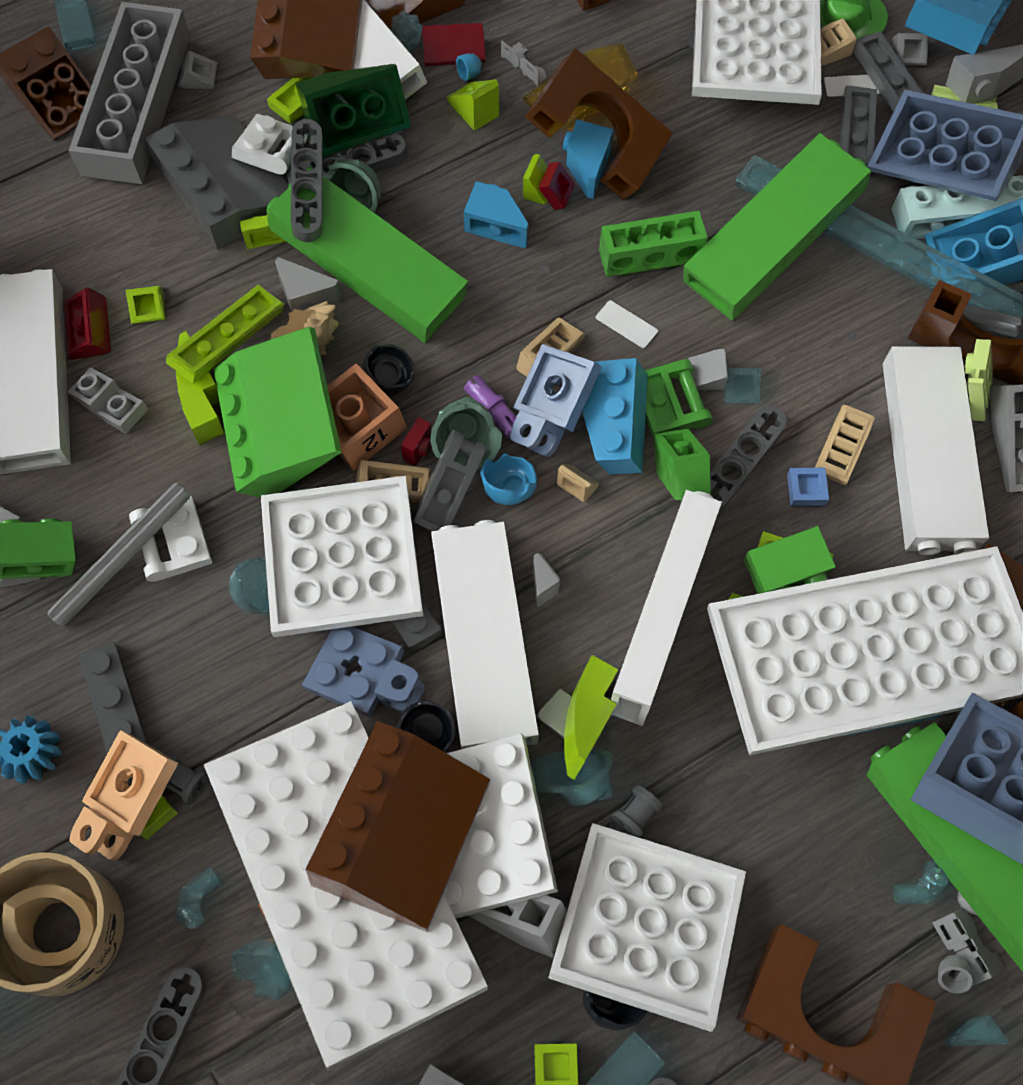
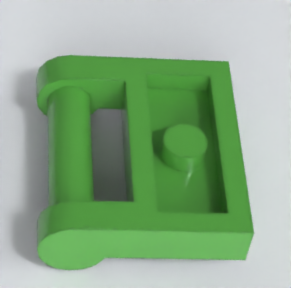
M679 360L645 370L648 374L646 421L653 440L656 433L691 428L700 429L707 427L713 422L711 413L708 409H705L693 379L692 373L694 369L690 360ZM670 379H679L691 413L683 414Z

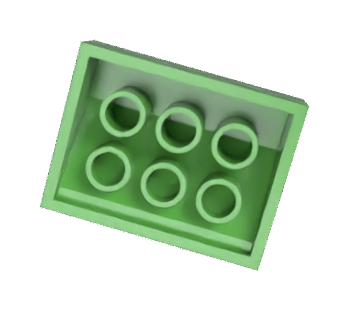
M306 327L242 349L214 368L236 492L259 498L262 495L280 493L341 453L315 328Z

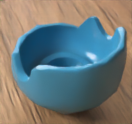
M504 453L497 461L492 462L490 459H487L480 472L486 494L498 504L505 506L519 504L531 497L536 489L537 475L535 469L523 457L509 456L507 453Z

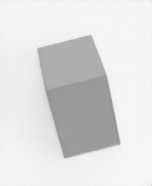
M280 257L276 259L277 272L291 312L294 309L304 311L325 301L329 305H338L342 300L338 280Z

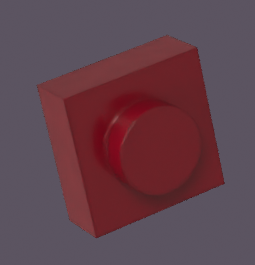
M554 162L549 163L538 188L553 209L558 210L565 209L575 183L562 164Z
M419 417L417 418L401 444L403 461L416 467L422 456H428L432 449L430 422Z

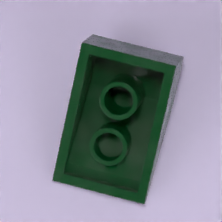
M395 63L325 73L295 83L305 119L313 120L321 127L323 156L411 127L398 68Z

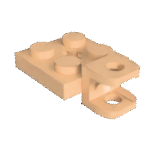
M120 730L82 800L83 803L91 808L84 806L71 831L70 842L84 853L92 855L98 851L109 860H118L127 849L134 835L140 836L178 762L134 735ZM130 777L133 778L131 786L127 784ZM91 827V836L85 840V833ZM112 835H115V842L109 847V839Z

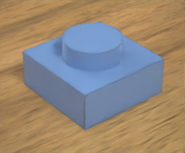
M825 468L789 469L787 478L790 506L827 505L829 494Z

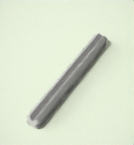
M174 483L48 610L47 614L58 625H66L190 499V494L180 484Z

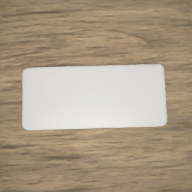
M868 75L824 78L828 97L843 96L846 85L877 89Z
M611 300L605 304L595 317L642 348H645L658 332V329Z

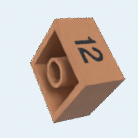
M354 364L327 386L341 447V453L338 455L353 471L359 467L361 460H369L408 428L399 407L357 364Z

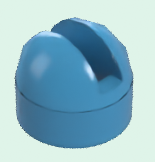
M466 53L456 58L457 72L463 81L479 76L482 62L478 56L473 53Z

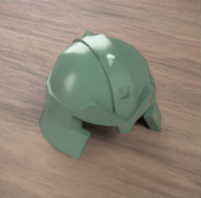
M358 159L338 160L334 164L328 165L330 170L325 177L372 212H375L377 201L381 199L380 194L383 192L375 171Z
M464 397L439 410V415L432 427L430 441L434 455L438 459L453 429L463 433L464 438L471 442L477 440L486 445L485 453L477 469L482 468L487 459L491 461L494 459L501 447L502 433L497 427H494L492 414L482 403L471 397ZM457 452L454 461L464 465L467 455Z

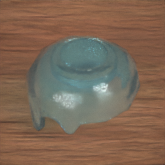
M260 557L240 562L234 568L229 579L230 597L238 608L251 614L269 612L266 559Z
M262 937L255 939L232 952L231 966L235 978L239 982L252 981L256 986L253 994L255 997L270 996L271 999L277 1000L289 993L293 984L273 938Z

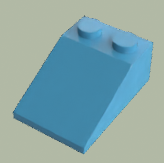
M1023 198L924 234L938 280L960 289L1010 284L1023 280Z

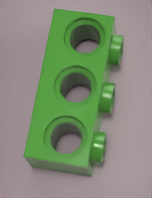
M700 211L602 226L599 252L606 277L686 264L707 243L708 237Z

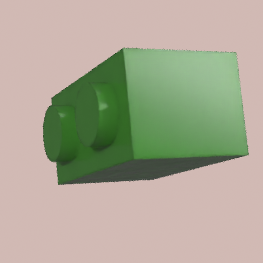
M689 429L654 434L656 474L675 500L682 501L686 490L692 492L702 491L711 495L710 454Z
M48 518L40 522H22L17 519H8L0 522V579L72 576L75 565L72 521Z
M818 526L749 550L743 559L757 594L828 580L827 576L836 567Z

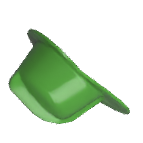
M820 0V25L822 27L834 21L844 19L856 36V39L880 31L882 33L887 25L888 14L881 0Z

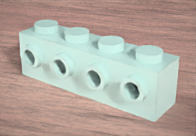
M1023 175L1013 176L997 201L929 185H913L900 188L891 208L900 239L925 238L924 234L1023 198Z

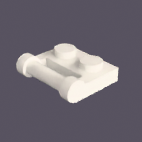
M257 113L233 145L232 158L276 174L286 173L291 164V134L293 126L277 121L270 116H263ZM308 133L304 134V144L310 137ZM282 139L287 141L280 152L272 155Z
M192 496L162 526L171 560L161 562L154 535L142 547L146 562L144 573L146 580L149 582L160 581L213 563ZM147 508L136 509L129 514L131 526L148 510Z

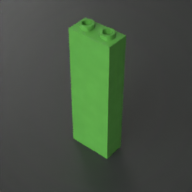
M819 133L684 265L683 282L733 321L867 189L871 170L868 169L861 159L854 158L845 152L838 142L832 139L829 140Z
M309 166L305 171H311L313 168ZM323 175L322 233L315 241L302 242L296 239L292 233L291 182L288 189L280 197H274L267 206V220L271 231L424 343L428 341L466 298L468 286L466 279ZM303 189L297 196L302 200L309 201L314 199L316 193L310 189ZM303 212V228L308 229L311 224L310 212Z
M935 722L924 729L917 726L907 732L901 739L902 743L896 747L891 748L887 745L878 750L871 757L872 763L866 776L1023 972V865L910 800L946 738L944 732Z

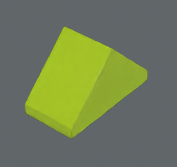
M497 79L470 82L446 96L449 104L474 131L499 117V84Z

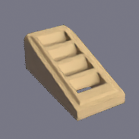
M844 19L834 21L820 29L821 66L852 55L856 44V36Z
M558 317L520 352L517 370L526 377L528 376L542 344L553 348L556 347L561 351L572 354L584 340L586 334ZM557 333V334H559L560 336L564 337L565 339L568 340V342H565L564 340H562L561 338H559V337L556 336L555 334Z
M842 405L815 468H825L828 479L846 486L875 417L850 406ZM840 433L857 441L856 443H854L845 438L837 436V434ZM832 446H834L848 453H851V455L848 456L831 448ZM829 458L846 465L845 470L825 462L826 459Z
M361 460L357 469L356 482L368 481V479L378 480L406 476L409 502L419 503L431 478V468ZM412 479H418V491H412Z

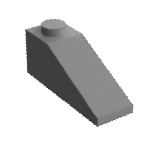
M1023 44L977 52L974 55L954 56L946 86L962 102L977 103L994 99L1023 78Z
M1023 384L990 386V421L1006 492L1023 491Z
M543 895L468 916L523 947L554 958L567 910L561 900Z

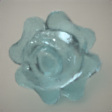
M401 11L399 16L392 17V28L390 31L410 51L414 45H420V35L423 26L417 24L419 20L417 15H410L406 11Z

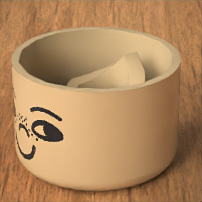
M32 853L16 858L0 868V986L13 991L55 997L74 993L97 980L114 960L124 933L123 907L111 883L95 870L72 858L57 853ZM64 902L74 910L79 918L81 930L78 939L68 949L60 952L44 953L34 942L33 928L38 916L47 906L53 903Z

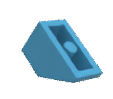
M577 120L573 131H567L563 143V150L567 151L566 165L586 197L594 199L600 182L599 179L603 174L612 149L614 129Z
M476 181L464 210V232L526 249L529 224L508 190L494 184Z

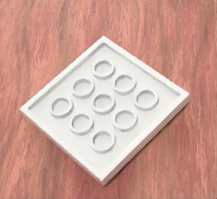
M406 476L261 496L270 625L273 637L424 616Z
M519 733L447 753L490 778V784L443 893L455 919L558 892L528 749L523 734Z
M592 823L548 978L712 1032L716 1026L746 871Z

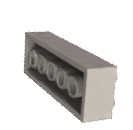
M121 2L69 148V153L80 176L143 184L151 159L144 138L161 129L190 40L182 9Z

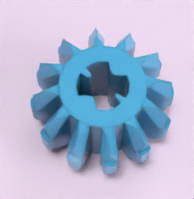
M26 716L22 724L17 719H10L11 730L8 732L0 729V737L2 738L0 742V768H2L1 775L8 780L15 777V780L20 784H26L30 776L36 781L42 780L43 768L55 770V765L50 759L51 757L62 755L61 749L54 746L60 740V736L55 731H51V725L47 721L41 720L37 723L33 716ZM27 745L31 747L27 754L22 752Z

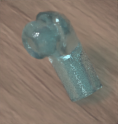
M934 860L926 862L923 865V876L918 883L894 885L893 895L896 904H928L934 902L948 885L949 879L946 873Z
M211 867L186 884L180 892L175 914L178 922H183L184 926L188 929H195L202 924L205 918L203 911L200 909L202 897L222 883Z

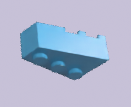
M636 358L595 361L602 368L582 410L595 459L609 475L643 473L648 374Z

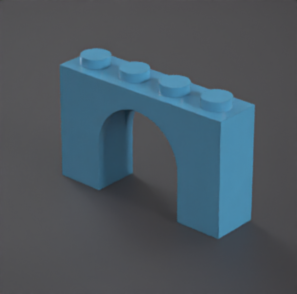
M915 0L905 27L974 55L980 44L984 46L988 44L1012 0Z

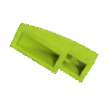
M186 331L179 335L178 346L190 338ZM176 371L177 387L182 408L198 444L201 445L224 434L219 419L212 408V405L220 401L217 386L209 371L194 384Z
M591 655L573 691L566 716L564 756L567 775L574 780L617 703L604 696L618 669L594 655Z

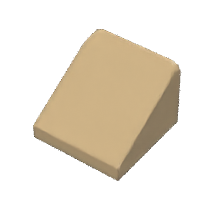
M562 464L558 468L557 485L586 503L598 488L599 482L573 465Z

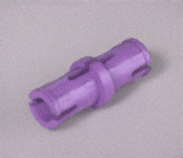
M480 375L474 376L473 380L476 384L474 385L469 380L464 386V391L471 398L482 403L491 412L493 422L510 439L511 429L517 416L508 408L506 399L502 395H496Z

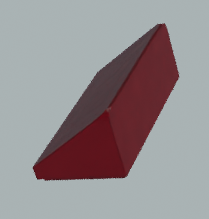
M482 23L422 27L425 66L456 64V58L466 53L475 54L482 63H485Z
M87 287L64 301L68 358L74 360L110 353L111 345L106 297Z

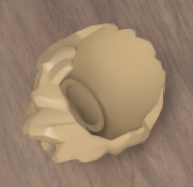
M325 301L304 311L294 309L292 312H289L287 325L277 328L271 334V339L306 327L315 328L320 355H326L325 346L330 340H334L332 333L339 324L338 321L333 319L335 305H329Z

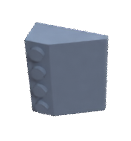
M904 90L867 167L871 172L997 201L1023 159V114Z
M971 693L910 800L1022 865L1023 720L982 697Z

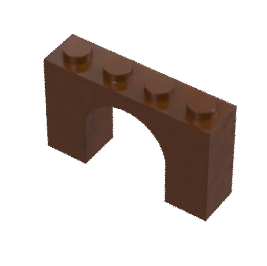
M574 48L559 64L525 115V118L547 137L551 138L566 123L575 107L590 106L602 112L615 129L617 149L613 159L599 180L622 200H625L641 187L673 133L659 119L655 118L640 105L635 98L631 97L617 85L611 77L607 76L593 64L587 56Z
M938 280L921 309L907 339L925 347H961L964 364H966L967 354L974 353L976 339L991 340L993 377L1011 385L1023 384V339L998 337L973 325L963 313L972 294Z
M783 924L774 927L735 1019L745 1024L743 1031L766 1043L770 1037L784 1044L782 1052L796 1060L806 1063L808 1057L823 1065L822 1073L842 1083H846L847 1078L861 1085H908L937 1002L898 982L885 986L872 1024L864 1037L847 1047L833 1045L823 1040L811 1029L805 1019L801 1006L802 986L819 943Z

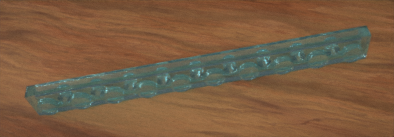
M753 155L736 178V186L756 196L782 169ZM852 205L824 231V233L932 290L938 280H941L971 293L972 296L968 302L970 305L1023 318L1022 294Z

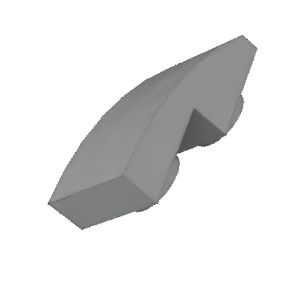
M91 367L68 391V394L77 402L124 434H127L149 410L142 400L120 389L113 379Z

